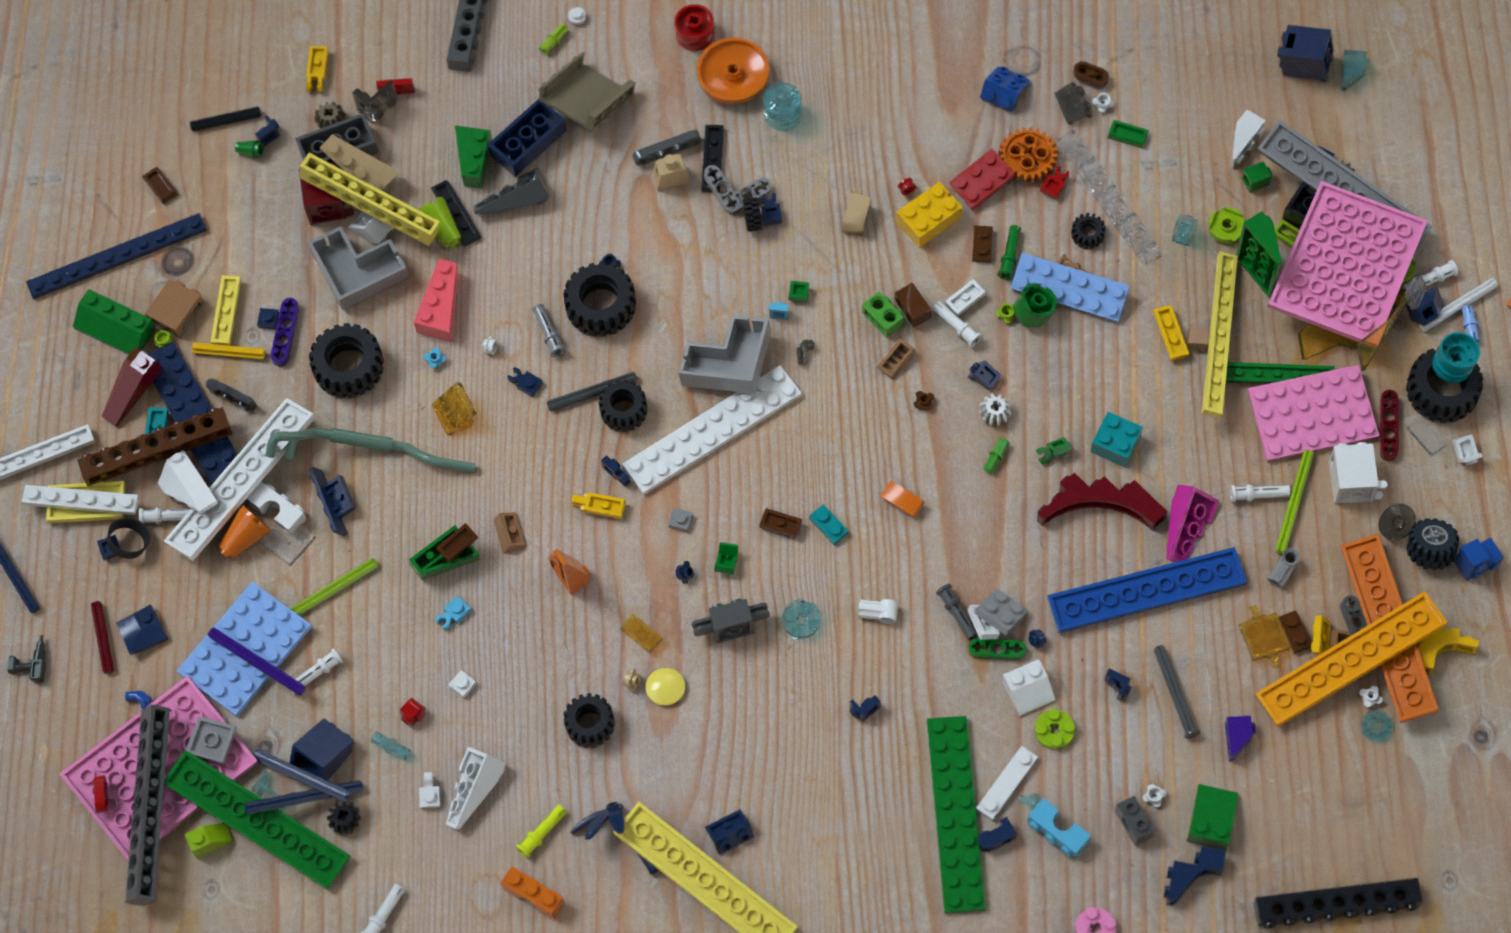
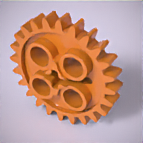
M1022 127V132L1015 129V134L1009 132V138H1003L1004 143H1000L998 155L1017 176V181L1023 178L1024 183L1027 182V179L1034 183V178L1041 181V175L1047 178L1048 172H1053V167H1056L1058 161V148H1055L1056 142H1051V136L1046 138V132L1040 134L1039 128L1034 132L1032 127L1029 128V131Z

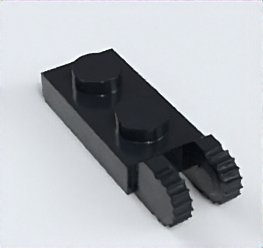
M208 379L206 382V387L212 394L216 396L221 395L228 402L233 400L237 402V406L244 410H247V408L252 411L255 410L257 404L251 397L218 380Z

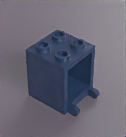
M1288 25L1286 32L1282 34V47L1278 48L1277 57L1280 58L1279 68H1282L1283 76L1317 79L1327 82L1330 64L1334 58L1331 30Z

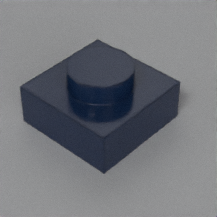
M260 308L257 322L258 328L276 329L279 310Z
M116 535L110 536L113 544L121 549ZM107 538L97 541L103 560L116 556L109 549Z

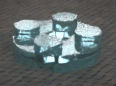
M799 599L792 601L786 606L782 615V625L792 638H809L820 629L821 614L814 603ZM799 615L807 618L804 623L796 621Z

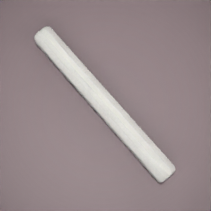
M1494 278L1487 280L1442 308L1439 317L1424 326L1419 324V328L1422 332L1428 331L1460 311L1462 307L1470 305L1496 289L1498 282Z

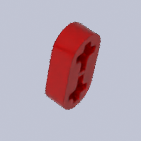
M105 775L95 776L93 779L95 809L97 813L108 812L107 780Z

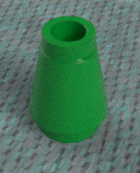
M258 140L236 142L235 151L257 158L263 155L264 146Z

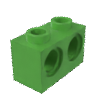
M878 292L862 304V314L886 338L904 325V314L899 308H895L892 305L891 300L886 295L883 296ZM875 306H881L882 308H881V309H875L874 307H875ZM887 319H894V321L888 322Z

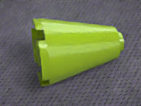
M437 197L435 198L437 202L433 204L428 202L419 211L440 221L438 234L435 239L446 249H454L460 245L461 236L445 199Z

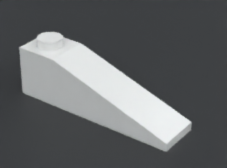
M467 748L459 768V772L462 773L460 783L458 782L455 785V790H457L456 799L451 802L446 825L457 830L462 827L499 781L500 776L504 772L506 762L473 748Z

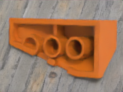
M555 549L550 557H548L551 568L570 595L590 583V571L586 565L582 566L578 560L558 549Z

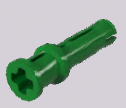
M1011 225L1009 227L1005 254L1000 260L1002 264L1001 269L998 271V277L1004 280L1014 278L1013 270L1017 264L1016 251L1021 227H1018V225Z

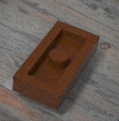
M974 225L972 262L991 263L993 226Z
M765 508L759 527L796 539L802 519Z
M1296 610L1278 617L1277 621L1294 654L1311 648L1312 641Z

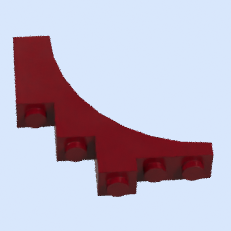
M1073 473L1071 476L1067 475L1061 480L1060 493H1057L1052 498V502L1047 506L1043 505L1038 510L1037 522L1043 526L1053 518L1066 512L1083 508H1103L1127 514L1142 522L1150 530H1153L1166 519L1167 510L1135 480L1130 484L1126 483L1119 491L1105 476L1100 480L1096 479L1089 487L1077 474Z

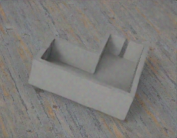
M340 226L326 233L329 246L326 245L323 235L308 242L310 251L342 310L409 278L407 268L400 255H398L391 239L357 255Z
M732 315L724 346L687 342L683 355L684 359H682L679 369L682 386L755 394L772 333L769 319L752 317L751 321L754 330L752 331L749 317Z

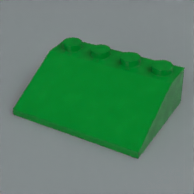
M1261 211L1243 223L1236 256H1238L1237 260L1270 299L1276 286L1282 261L1273 221Z

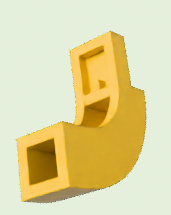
M1456 628L1438 630L1428 636L1418 647L1426 674L1431 676L1435 657L1441 652L1453 650L1475 655L1479 640L1471 636L1460 637V629Z

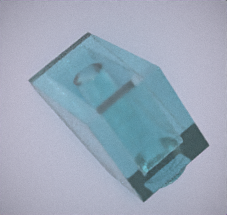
M1344 50L1341 91H1346L1364 77L1365 70L1369 69L1370 65L1367 51Z
M1180 214L1175 223L1172 242L1190 247L1198 219L1190 215Z

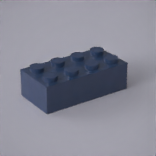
M538 99L487 144L489 155L516 177L567 131L566 121L554 109Z

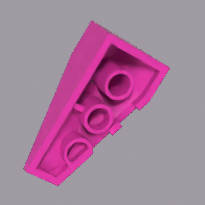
M1177 485L1171 502L1167 560L1175 563L1187 559L1194 548V542L1198 537L1201 538L1204 533L1202 530L1214 518L1219 503L1218 499L1194 486Z

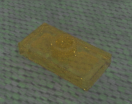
M634 614L620 627L622 632L648 653H651L663 640L657 632Z

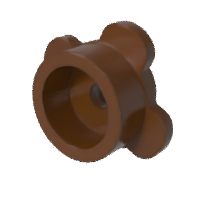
M922 391L916 392L917 398L914 402V407L920 410H931L934 394H927Z

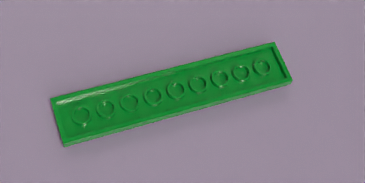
M967 716L928 718L927 730L944 914L985 911Z
M187 750L183 752L164 779L166 787L326 890L330 888L351 857L348 853L279 809L246 814L244 804L261 800L262 798Z

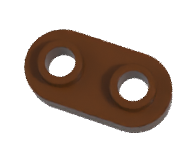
M1085 61L1078 62L1074 66L1073 74L1076 79L1099 88L1104 87L1108 83L1109 74L1105 69Z

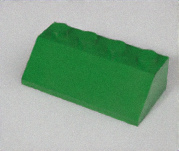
M90 289L87 290L78 303L73 324L74 329L128 355L135 347L142 350L156 330L151 318Z

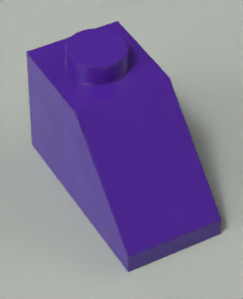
M1251 716L1226 718L1225 731L1229 761H1233L1251 741L1253 734H1256L1255 722L1251 721Z

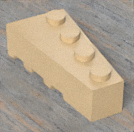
M333 134L319 148L343 171L381 191L399 173L394 168Z

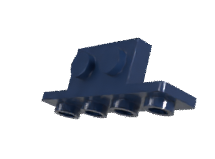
M309 468L310 478L316 486L317 496L322 501L323 511L328 516L331 530L342 536L347 535L348 533L342 518L355 510L356 507L344 477L338 475L327 482L321 469Z

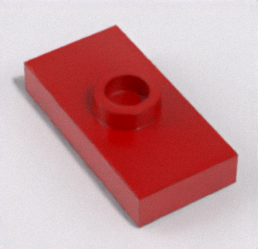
M413 78L376 81L379 96L415 93Z

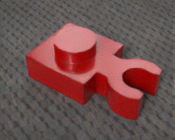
M1061 166L1056 168L1055 176L1049 174L1040 187V192L1055 200L1065 187L1066 183L1064 181L1069 178V171L1064 175L1060 174Z

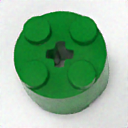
M1032 283L1027 285L1013 304L1014 313L1024 327H1040L1047 322L1055 311L1057 299L1048 287L1045 289L1041 287V284Z

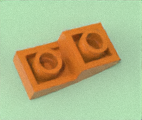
M893 481L888 483L880 495L883 500L891 503L900 511L913 518L925 503L922 499Z

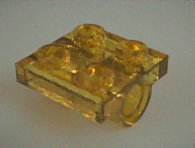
M458 382L431 404L446 435L452 436L458 430H465L472 426L474 423L472 417L477 414L462 384Z

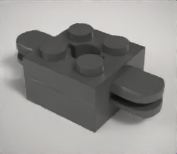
M735 599L728 604L713 605L712 608L708 609L709 617L695 620L691 625L695 636L699 637L713 633L717 644L754 634L753 622L767 619L770 616V612L767 610V603L748 606L747 599Z

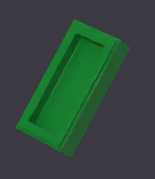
M1113 120L1108 138L1143 148L1149 130Z

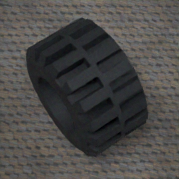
M616 380L615 384L612 382L608 384L609 388L604 387L603 393H600L599 408L603 422L607 423L610 429L614 427V430L618 432L620 429L623 432H627V429L632 431L635 430L634 426H641V421H645V415L648 412L646 396L639 385L636 386L633 381L628 383V380L623 382ZM627 400L634 404L627 411H617L613 408L617 402Z
M587 693L585 697L581 694L579 699L574 697L571 700L572 704L568 703L566 706L567 711H564V724L569 738L572 741L575 740L577 745L582 743L585 748L588 745L594 748L597 743L599 745L604 744L603 740H609V734H613V727L615 726L613 710L610 704H607L605 698L600 699V695L597 694L592 697L591 693ZM587 713H595L601 717L599 723L592 728H583L578 724V721Z

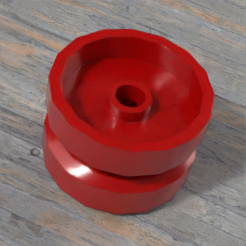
M690 4L677 12L674 25L676 39L680 46L689 51H700L712 44L715 38L714 17L710 10L699 4Z

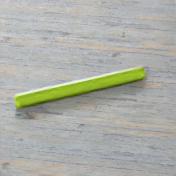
M1304 450L1276 545V553L1283 554L1287 549L1313 459V451Z
M374 558L369 559L290 609L299 616L377 569L378 564Z

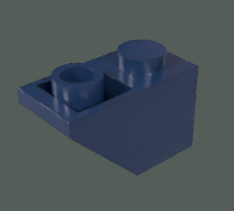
M1435 286L1406 304V308L1411 321L1424 326L1440 315L1443 300L1438 287Z

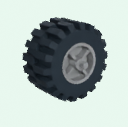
M1425 518V521L1419 520L1410 530L1406 546L1407 555L1412 562H1416L1417 566H1423V569L1428 570V568H1431L1432 570H1437L1439 568L1441 570L1445 566L1449 567L1451 562L1453 563L1459 545L1457 530L1452 529L1453 526L1450 523L1446 524V521H1439L1437 518H1433V520Z

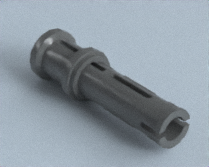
M951 584L942 586L936 591L937 596H940L943 600L945 609L951 611L967 640L974 639L978 634L962 609L960 598L954 594Z

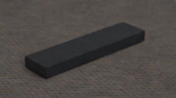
M705 125L702 192H712L704 179L705 169L710 165H715L720 170L722 167L724 125ZM709 171L708 176H713V178L715 179V183H713V185H715L718 182L715 178L716 172L712 173L711 171Z
M448 180L431 187L436 198L443 197L464 246L481 239L480 233Z

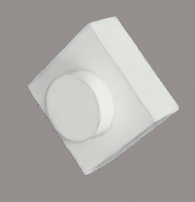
M461 670L448 685L464 699L477 683Z

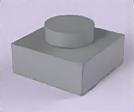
M674 508L668 524L669 528L688 532L693 513Z

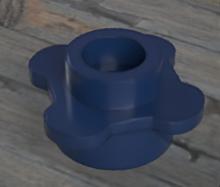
M613 254L605 255L602 261H600L605 262V265L612 263L616 268L621 266V261L617 260Z
M684 561L683 565L677 566L676 577L678 580H682L683 584H687L688 580L693 578L694 571L690 567L689 561Z

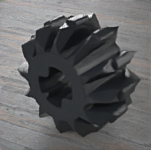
M343 801L342 806L335 803L336 809L329 808L331 815L327 816V820L330 821L328 826L330 829L334 828V833L337 834L341 831L342 835L345 836L347 830L350 833L354 832L352 827L359 828L357 821L361 820V816L358 815L360 810L359 808H354V803L351 802L347 805ZM345 815L347 819L343 821L341 817Z

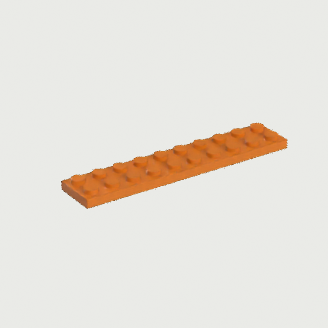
M1379 534L1341 545L1367 626L1403 605ZM1416 644L1381 665L1400 724L1439 712Z

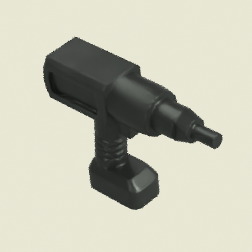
M40 635L34 650L33 659H28V663L19 664V660L15 656H9L8 672L9 674H15L17 672L30 671L29 679L32 682H44L46 668L43 635Z

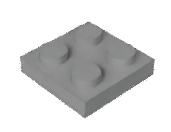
M996 589L976 608L974 614L1004 635H1007L1027 615L1028 610L999 589Z
M198 716L186 750L200 759L224 765L237 727Z

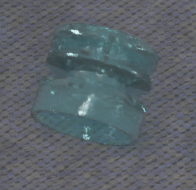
M784 82L775 83L764 92V118L768 126L774 130H791L801 120V95L795 86Z

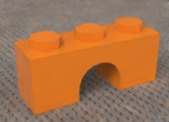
M511 866L501 881L503 890L518 899L523 898L529 901L539 912L553 920L565 904L561 895Z

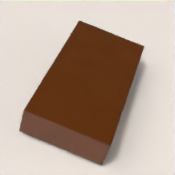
M158 167L142 176L143 180L162 204L178 195L175 188Z
M465 523L436 547V550L450 563L478 539V536Z

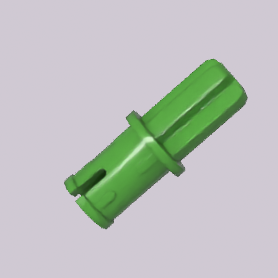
M1000 437L994 449L989 452L990 456L983 467L986 473H994L999 462L1003 460V455L1010 444L1007 439Z

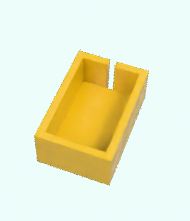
M939 181L896 212V223L920 248L962 218L963 206L953 195L950 196V192Z

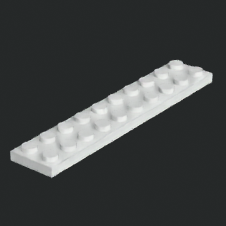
M781 365L759 378L755 394L734 393L622 463V466L644 496L800 398L802 393Z
M286 398L209 487L218 504L203 513L191 508L164 540L165 544L194 561L286 453L288 441H280L277 443L275 457H266V447L269 438L274 433L281 431L306 430L316 418L315 415Z

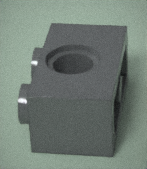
M1135 795L1116 805L1115 813L1134 846L1153 837L1154 828Z

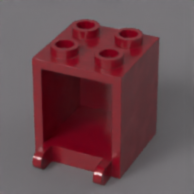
M300 179L304 209L310 225L346 219V217L354 215L353 208L345 209L344 204L348 203Z

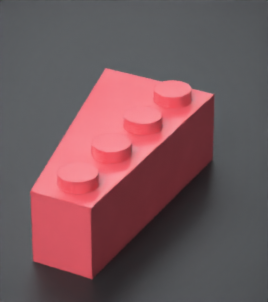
M443 259L438 260L414 320L417 333L452 342L455 302L459 280L457 263Z

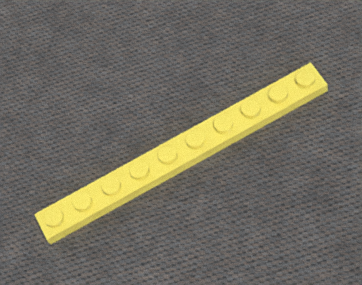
M1222 251L1217 255L1202 404L1203 414L1218 418L1223 414L1238 256Z

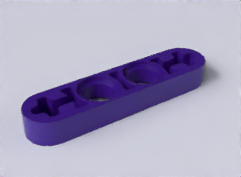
M294 298L284 299L280 307L271 350L272 362L278 367L286 365L289 361L299 313V305ZM290 304H293V307H291L290 309L291 315H289L287 307H289ZM285 320L292 322L289 327H283L282 323ZM281 337L288 338L285 344L278 343ZM279 349H281V350H282L281 353H282V356H283V357H281L280 360H277L276 357H279V355H280V350H279Z

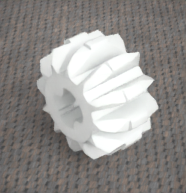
M992 393L990 398L985 396L984 402L980 403L981 410L979 414L983 416L984 422L989 420L990 426L993 422H996L998 426L1000 421L1006 423L1007 417L1011 416L1010 410L1012 406L1008 403L1007 398L1001 399V394L995 397Z

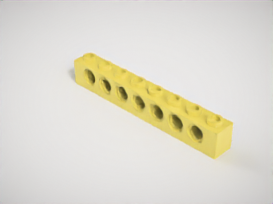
M308 153L300 165V179L410 237L430 246L438 234L440 221L319 157Z

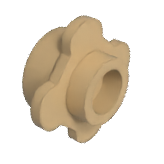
M636 669L627 671L623 678V685L629 687L630 691L633 692L640 683V674L636 673Z

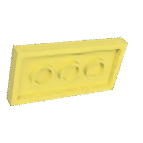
M124 481L99 482L91 486H87L86 483L48 485V487L125 494ZM47 507L46 512L47 523L124 518V514Z

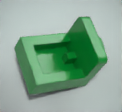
M720 542L714 572L734 574L738 560V545Z

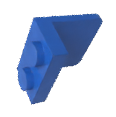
M998 66L985 79L979 98L1013 112L1020 93L1029 85L1030 80L1022 74H1016L1006 67Z

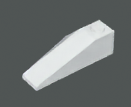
M183 450L166 460L158 481V485L166 496H172L176 501H182L188 507L200 513L218 504Z

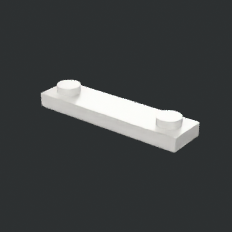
M1021 746L976 807V811L993 821L1037 761L1038 756Z

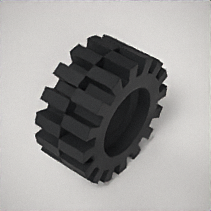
M758 198L743 199L747 232L762 230Z
M1086 213L1085 217L1081 214L1080 218H1075V222L1073 221L1071 237L1074 239L1075 244L1079 243L1078 247L1081 248L1084 245V249H1087L1088 246L1094 249V245L1098 247L1103 242L1106 226H1104L1105 222L1101 221L1100 216L1095 218L1096 214L1093 213L1092 216H1089V213ZM1089 226L1094 228L1096 232L1092 236H1087L1081 232V229Z

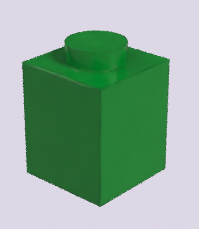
M1264 161L1243 169L1242 180L1249 193L1270 185L1272 171L1265 165Z

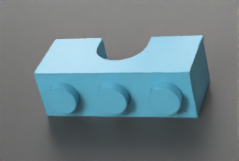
M1043 798L1028 815V825L1034 831H1040L1044 834V838L1049 843H1055L1059 846L1064 855L1075 859L1090 842L1091 835L1076 823L1066 831L1057 829L1053 822L1058 817L1059 810Z

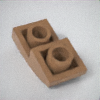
M1190 328L1188 330L1187 345L1204 351L1208 348L1210 330Z

